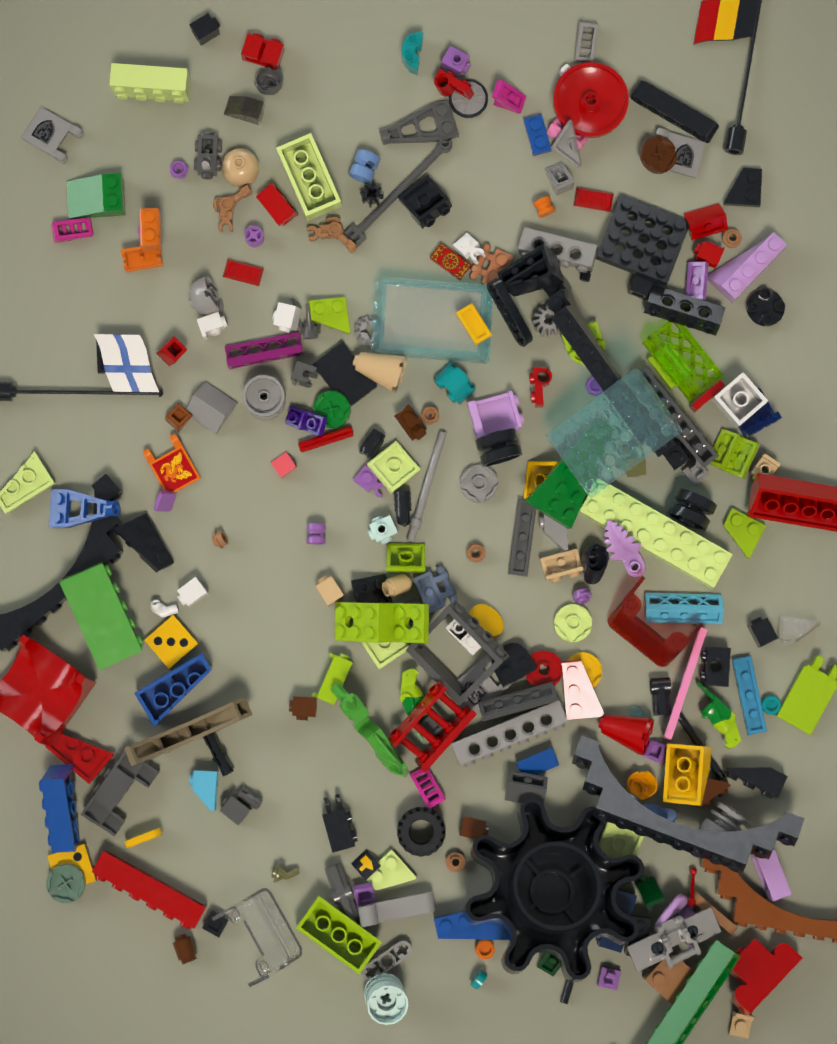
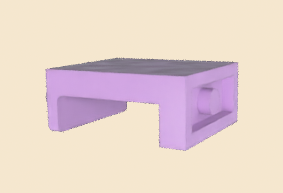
M511 390L502 395L467 403L477 439L500 430L515 428L517 431L522 429V424L525 422L522 412L518 413L517 406L519 405L517 394L513 395Z

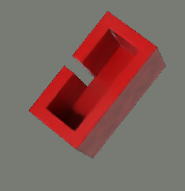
M248 33L241 52L242 60L277 70L285 51L284 44L274 38L265 40L264 36L258 33H253V35Z

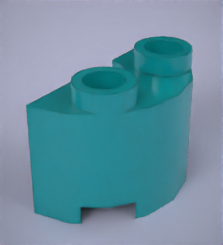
M423 32L409 34L402 45V62L409 72L418 75L419 55L416 53L422 50Z
M450 362L434 377L435 384L440 389L445 388L449 392L447 394L448 398L453 403L457 402L459 405L476 390V387L469 382L470 379L459 367L456 368L453 362Z

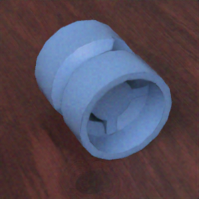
M359 149L354 159L356 164H352L349 176L359 182L371 184L375 175L373 170L377 169L381 158L372 152Z

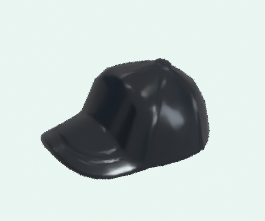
M598 543L589 545L581 555L580 561L582 566L585 567L584 581L587 584H597L608 565L609 553L606 550L607 548L598 545Z

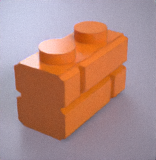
M159 208L140 209V246L143 252L162 251L161 213Z

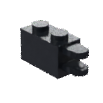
M340 794L335 795L339 810L333 812L328 797L324 798L327 813L323 814L322 817L332 853L355 847V842L358 841L356 831H351L349 824L353 822L350 811L346 812V809L343 808Z

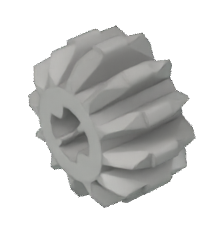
M548 305L545 306V311L539 307V313H534L533 315L536 320H533L532 324L538 325L534 330L536 332L542 330L540 334L542 337L545 332H547L548 338H551L552 332L558 335V327L553 321L551 325L544 323L546 318L549 320V318L555 315L554 312L549 310Z

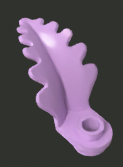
M607 520L605 530L608 531L604 533V536L609 537V539H606L605 543L612 545L606 550L607 552H614L610 559L622 561L630 576H642L646 570V565L639 552L641 543L633 544L634 536L626 537L628 531L624 530L622 532V525L617 526V522ZM638 564V569L634 571L633 566Z

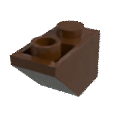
M707 779L701 805L703 809L713 803L711 799L715 796L721 797L728 792L727 788L731 786L729 782Z

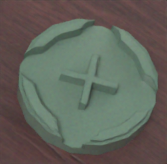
M61 864L55 867L49 873L46 880L47 891L55 901L60 903H70L77 900L83 894L86 887V879L83 872L72 864Z

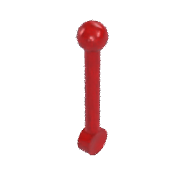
M694 867L690 869L691 888L690 898L687 901L690 906L696 904L694 886L697 869Z

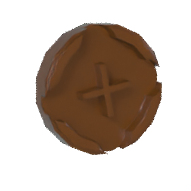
M663 136L651 137L646 140L640 149V160L643 166L654 174L668 172L677 160L674 144Z

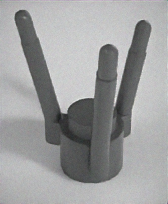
M291 298V304L296 306L294 299ZM306 303L307 323H304L303 327L301 319H299L300 335H303V339H316L318 334L321 333V324L315 326V322H311L309 303Z

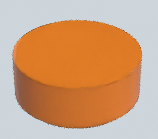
M482 939L477 942L475 951L479 958L489 959L493 956L495 947L490 940Z

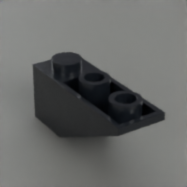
M771 767L723 769V771L727 772L726 776L735 781L740 779L744 781V786L752 790L756 787L762 790V795L770 799L772 796H779L788 777Z

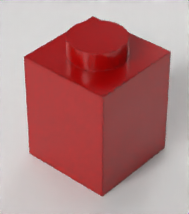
M173 336L156 354L168 366H171L188 349Z

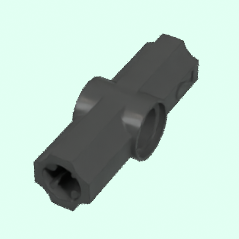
M341 863L325 868V873L331 886L330 890L339 911L353 921L360 919L351 886L346 880Z

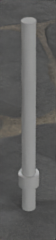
M439 431L414 517L411 518L409 524L411 527L407 541L414 543L417 531L422 524L421 517L446 438V433Z

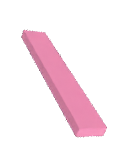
M701 627L698 630L663 737L665 740L671 741L707 633L705 628Z

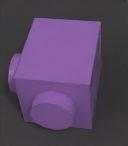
M450 46L441 61V68L461 78L462 74H466L471 66L469 63L470 56Z

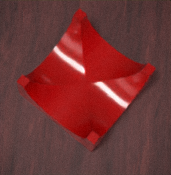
M22 635L19 639V653L9 671L0 681V713L27 730L38 743L53 746L97 682L36 639Z

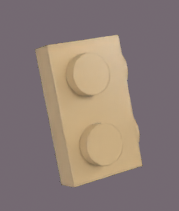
M577 549L540 558L545 580H550L551 583L562 581L561 577L569 575V578L580 576V572L584 570Z

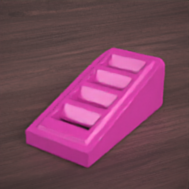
M90 217L56 221L51 224L54 243L93 236ZM81 223L85 224V233L82 231ZM76 224L78 229L77 234H75L74 225ZM66 226H69L70 235H67ZM58 228L62 229L63 236H59Z
M419 769L410 774L427 807L430 809L446 799L429 769L426 771L428 776L417 781L416 778L425 773L422 769ZM429 779L431 780L430 784L421 788L420 784ZM433 786L435 787V790L425 795L424 791ZM438 793L439 797L429 802L427 798Z

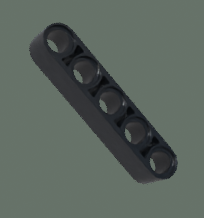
M640 80L630 95L631 100L703 142L710 143L719 128V125L712 119L646 81Z

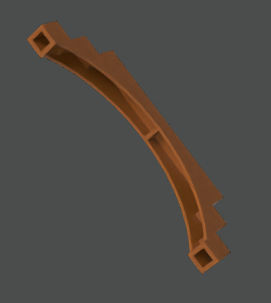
M701 857L700 867L705 868L704 872L716 874V870H719L715 893L719 894L721 899L732 900V897H734L731 920L736 922L735 925L747 927V924L755 925V929L766 930L769 927L774 928V932L786 934V931H792L794 936L805 937V934L813 935L812 939L824 941L825 937L832 938V942L837 943V919L809 918L781 909L756 893L737 872L731 871L728 867L721 864H713Z

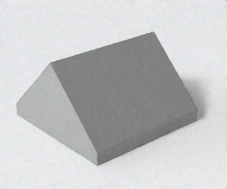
M205 382L193 394L186 410L193 415L192 419L217 434L238 403Z

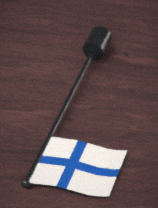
M94 334L101 350L105 373L113 391L17 390V387L13 386V382H0V401H13V397H16L17 394L159 395L161 397L163 391L158 389L151 372L147 349L140 334Z

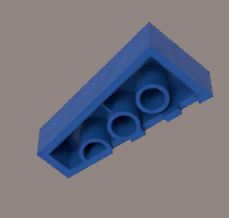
M73 764L50 765L39 781V790L43 793L42 808L46 811L45 827L49 830L48 845L51 846L52 853L75 852L80 844L78 818H74L77 808L76 800H72L75 781L70 779V772L74 771Z

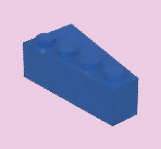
M201 652L134 693L154 727L212 670V667L204 653Z
M463 911L434 917L438 939L509 940V935L501 924L496 922H487L480 925L470 924L466 921Z

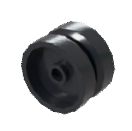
M515 428L492 432L475 440L478 451H487L480 456L482 467L500 464L522 456L520 445L511 444L518 438Z
M679 488L674 497L679 504H671L667 514L685 525L706 531L710 520L705 515L714 514L717 507L716 503L695 492Z

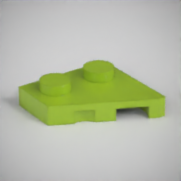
M346 297L307 302L310 306L311 322L323 324L325 327L334 328L344 332V334L351 333Z
M732 508L723 527L732 536L736 545L740 547L744 556L749 559L766 525Z

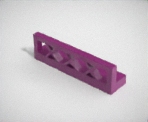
M299 332L225 346L229 369L304 355ZM297 338L298 345L285 346L288 339ZM270 342H276L280 345L278 349H266ZM256 345L262 349L259 353H247L251 346ZM238 349L243 354L239 357L231 358L229 350Z

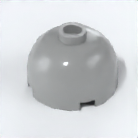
M205 276L193 283L189 292L190 298L188 299L192 309H196L203 315H210L222 311L224 307L222 298L218 299L216 293L219 290L210 277Z

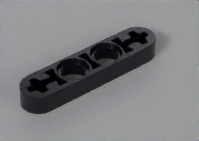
M494 278L487 283V290L514 339L520 346L525 347L533 341V336L503 282L498 278Z

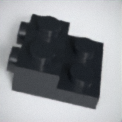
M428 175L398 197L399 201L422 229L424 227H431L435 223L436 218L440 215H447L452 207L450 199Z

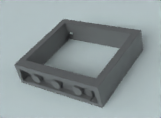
M455 600L429 625V634L450 614L495 662L466 690L421 643H412L406 651L436 682L440 681L447 688L445 692L460 706L503 664L509 655L503 649L504 647L493 639L491 633L485 631L479 625V621L472 617L465 607Z

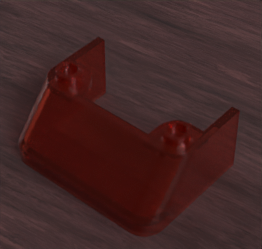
M642 576L608 616L607 623L614 632L656 666L666 667L688 645L703 624H696L687 636L681 632H674L667 639L663 638L636 616L641 609L642 603L634 592L645 580V577Z

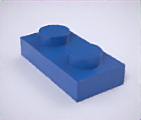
M542 114L523 119L533 156L551 152L552 149Z

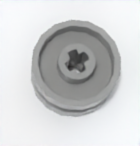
M259 375L250 379L242 393L243 402L248 412L260 420H271L279 416L286 404V396L282 385L274 377L268 375ZM261 396H268L266 400L260 398Z

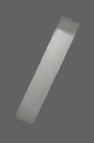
M400 940L368 962L362 970L364 979L369 981L372 978L371 975H366L368 972L367 968H375L377 965L374 962L378 961L383 971L380 972V969H377L374 972L375 976L388 972L405 960L412 952L411 944L406 940ZM400 944L403 946L407 945V953L401 952L398 954L397 957L400 959L396 961L395 955L390 951L394 949L396 953L400 949ZM389 955L392 957L393 962L390 966L382 964L381 959L383 956Z

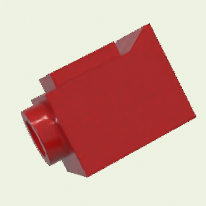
M708 241L702 242V244L698 243L694 250V254H696L695 261L707 262L709 267L715 269L725 248H718V245Z

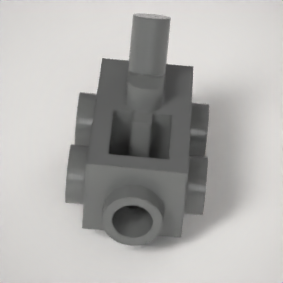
M205 132L203 135H198V140H195V152H198L197 159H194V170H197L198 175L202 179H213V176H217V171H221V160H218V153H222V141H219L218 135L212 132ZM210 145L212 150H206V147Z

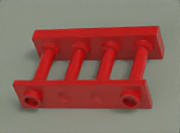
M440 681L430 687L429 693L399 727L392 730L388 738L393 746L396 747L401 743L417 756L415 763L424 772L433 765L477 715L467 704L464 707H460L444 693L447 688ZM438 699L456 713V716L451 721L447 722L431 708ZM425 713L443 728L438 736H434L418 722ZM412 728L430 742L425 751H421L405 737Z

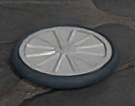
M465 79L470 83V88L474 95L469 100L454 91L449 96V104L457 115L464 118H473L480 115L487 107L488 93L480 82Z

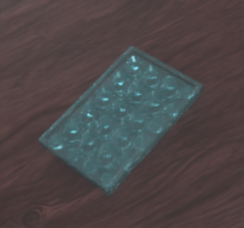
M636 367L545 436L587 495L592 498L682 433L683 430L641 371Z

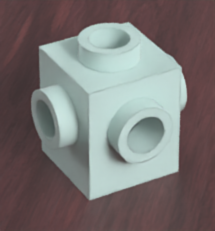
M390 515L385 518L378 516L372 519V523L369 524L370 529L367 530L371 540H376L377 544L381 542L382 545L392 541L391 537L398 535ZM384 528L385 532L380 533L378 530Z

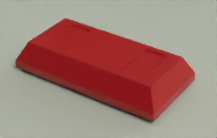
M577 187L574 206L611 212L614 193Z
M227 259L223 277L259 286L264 268Z

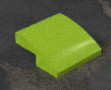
M722 429L713 447L720 456L709 465L745 479L760 445L757 442L741 437L739 434Z

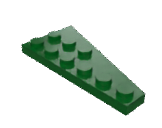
M602 418L597 419L583 434L581 440L572 446V450L563 456L547 474V478L537 485L535 491L524 502L565 528L572 529L615 427Z

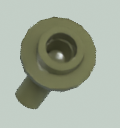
M279 864L278 867H274L271 877L274 878L273 882L276 883L282 879L286 880L298 875L299 870L295 867L286 871L283 865Z

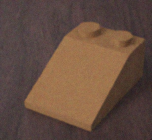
M673 952L669 953V957L675 956ZM662 960L654 964L643 978L673 1005L675 997L679 992L683 991L687 979L695 972L683 961L668 969L665 961Z

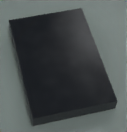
M341 342L313 363L312 366L317 367L319 375L332 391L341 392L348 398L352 407L376 389L377 385L373 380L355 370L353 365L355 357L345 344Z

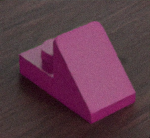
M497 80L492 98L495 100L493 105L521 114L526 95L505 81Z

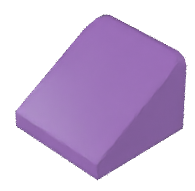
M165 489L160 491L154 511H171L176 494Z
M650 739L644 757L665 765L667 745Z

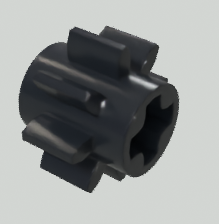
M374 183L369 187L364 185L365 192H360V195L365 197L362 203L367 202L370 208L373 204L379 206V199H384V195L379 194L382 188L379 187L377 189ZM369 193L375 194V198L369 197Z

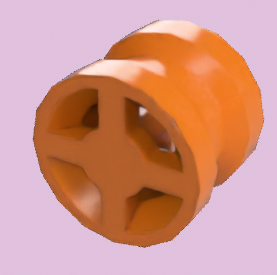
M550 196L540 198L533 203V206L538 210L537 215L539 218L548 216L556 211L555 206L551 204Z

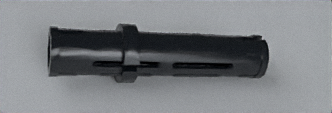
M211 733L204 736L203 739L213 756L212 760L218 765L222 776L224 777L232 773L234 770L226 757L227 753L221 748L215 734Z

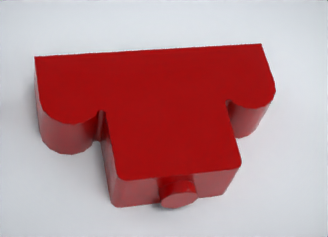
M756 939L749 943L745 949L741 946L736 951L741 958L730 973L741 984L733 991L731 996L732 1002L746 1016L750 1015L803 958L790 945L785 943L777 945L771 953Z

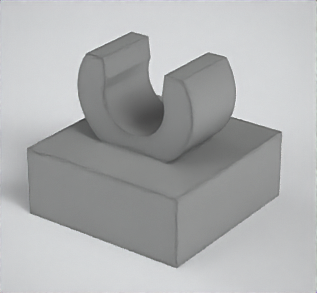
M697 460L682 471L693 486L709 475V472Z

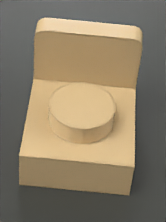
M740 1009L738 1011L733 1010L728 1034L748 1039L751 1023L755 1017L752 1014L746 1016Z

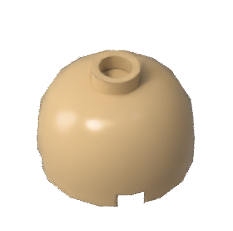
M243 148L229 151L223 159L222 174L225 180L235 187L249 186L259 174V162L256 156L249 150Z

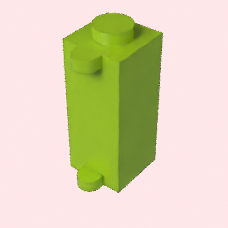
M332 653L329 654V657L333 658L320 691L318 694L312 693V696L333 705L336 704L338 698L330 689L335 683H340L344 686L353 662L350 661L351 657L342 653L339 656Z

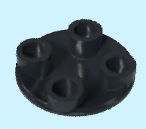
M763 288L750 296L747 302V313L754 323L760 326H772L783 317L785 303L776 292Z

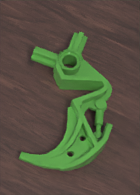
M335 683L330 690L341 702L340 708L349 720L354 721L352 723L354 729L376 752L375 756L391 773L402 777L409 775L408 767L381 728L368 718L370 713L360 698L353 693L349 694L340 683Z

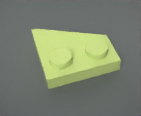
M390 850L378 861L381 867L367 881L369 883L372 882L375 890H380L415 880L417 877L393 850Z

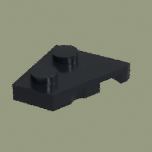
M743 168L723 205L760 207L762 169Z

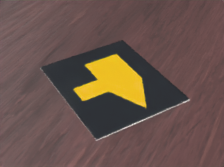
M367 849L351 863L365 881L381 867Z

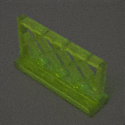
M668 322L657 331L651 333L642 342L689 402L724 376L683 325ZM673 324L679 329V334L671 332ZM659 334L667 335V342H664ZM671 337L679 338V345L671 344ZM683 340H687L691 344V348L683 347ZM671 349L679 350V357H676ZM683 352L691 353V360L684 359ZM695 355L701 356L703 363L696 362ZM683 363L691 365V372L686 370ZM695 366L703 368V375L695 373ZM707 369L712 370L716 377H708ZM695 378L703 380L702 388L695 381Z

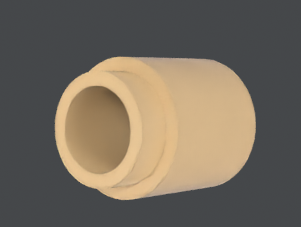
M400 574L386 579L382 583V590L385 596L395 597L409 592L412 582L408 576Z

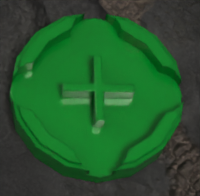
M326 391L316 398L313 411L328 418L326 428H338L349 420L351 404L343 393Z

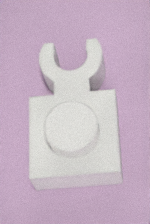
M468 233L453 244L454 248L466 259L471 257L475 264L479 263L476 259L478 255L486 257L479 243Z

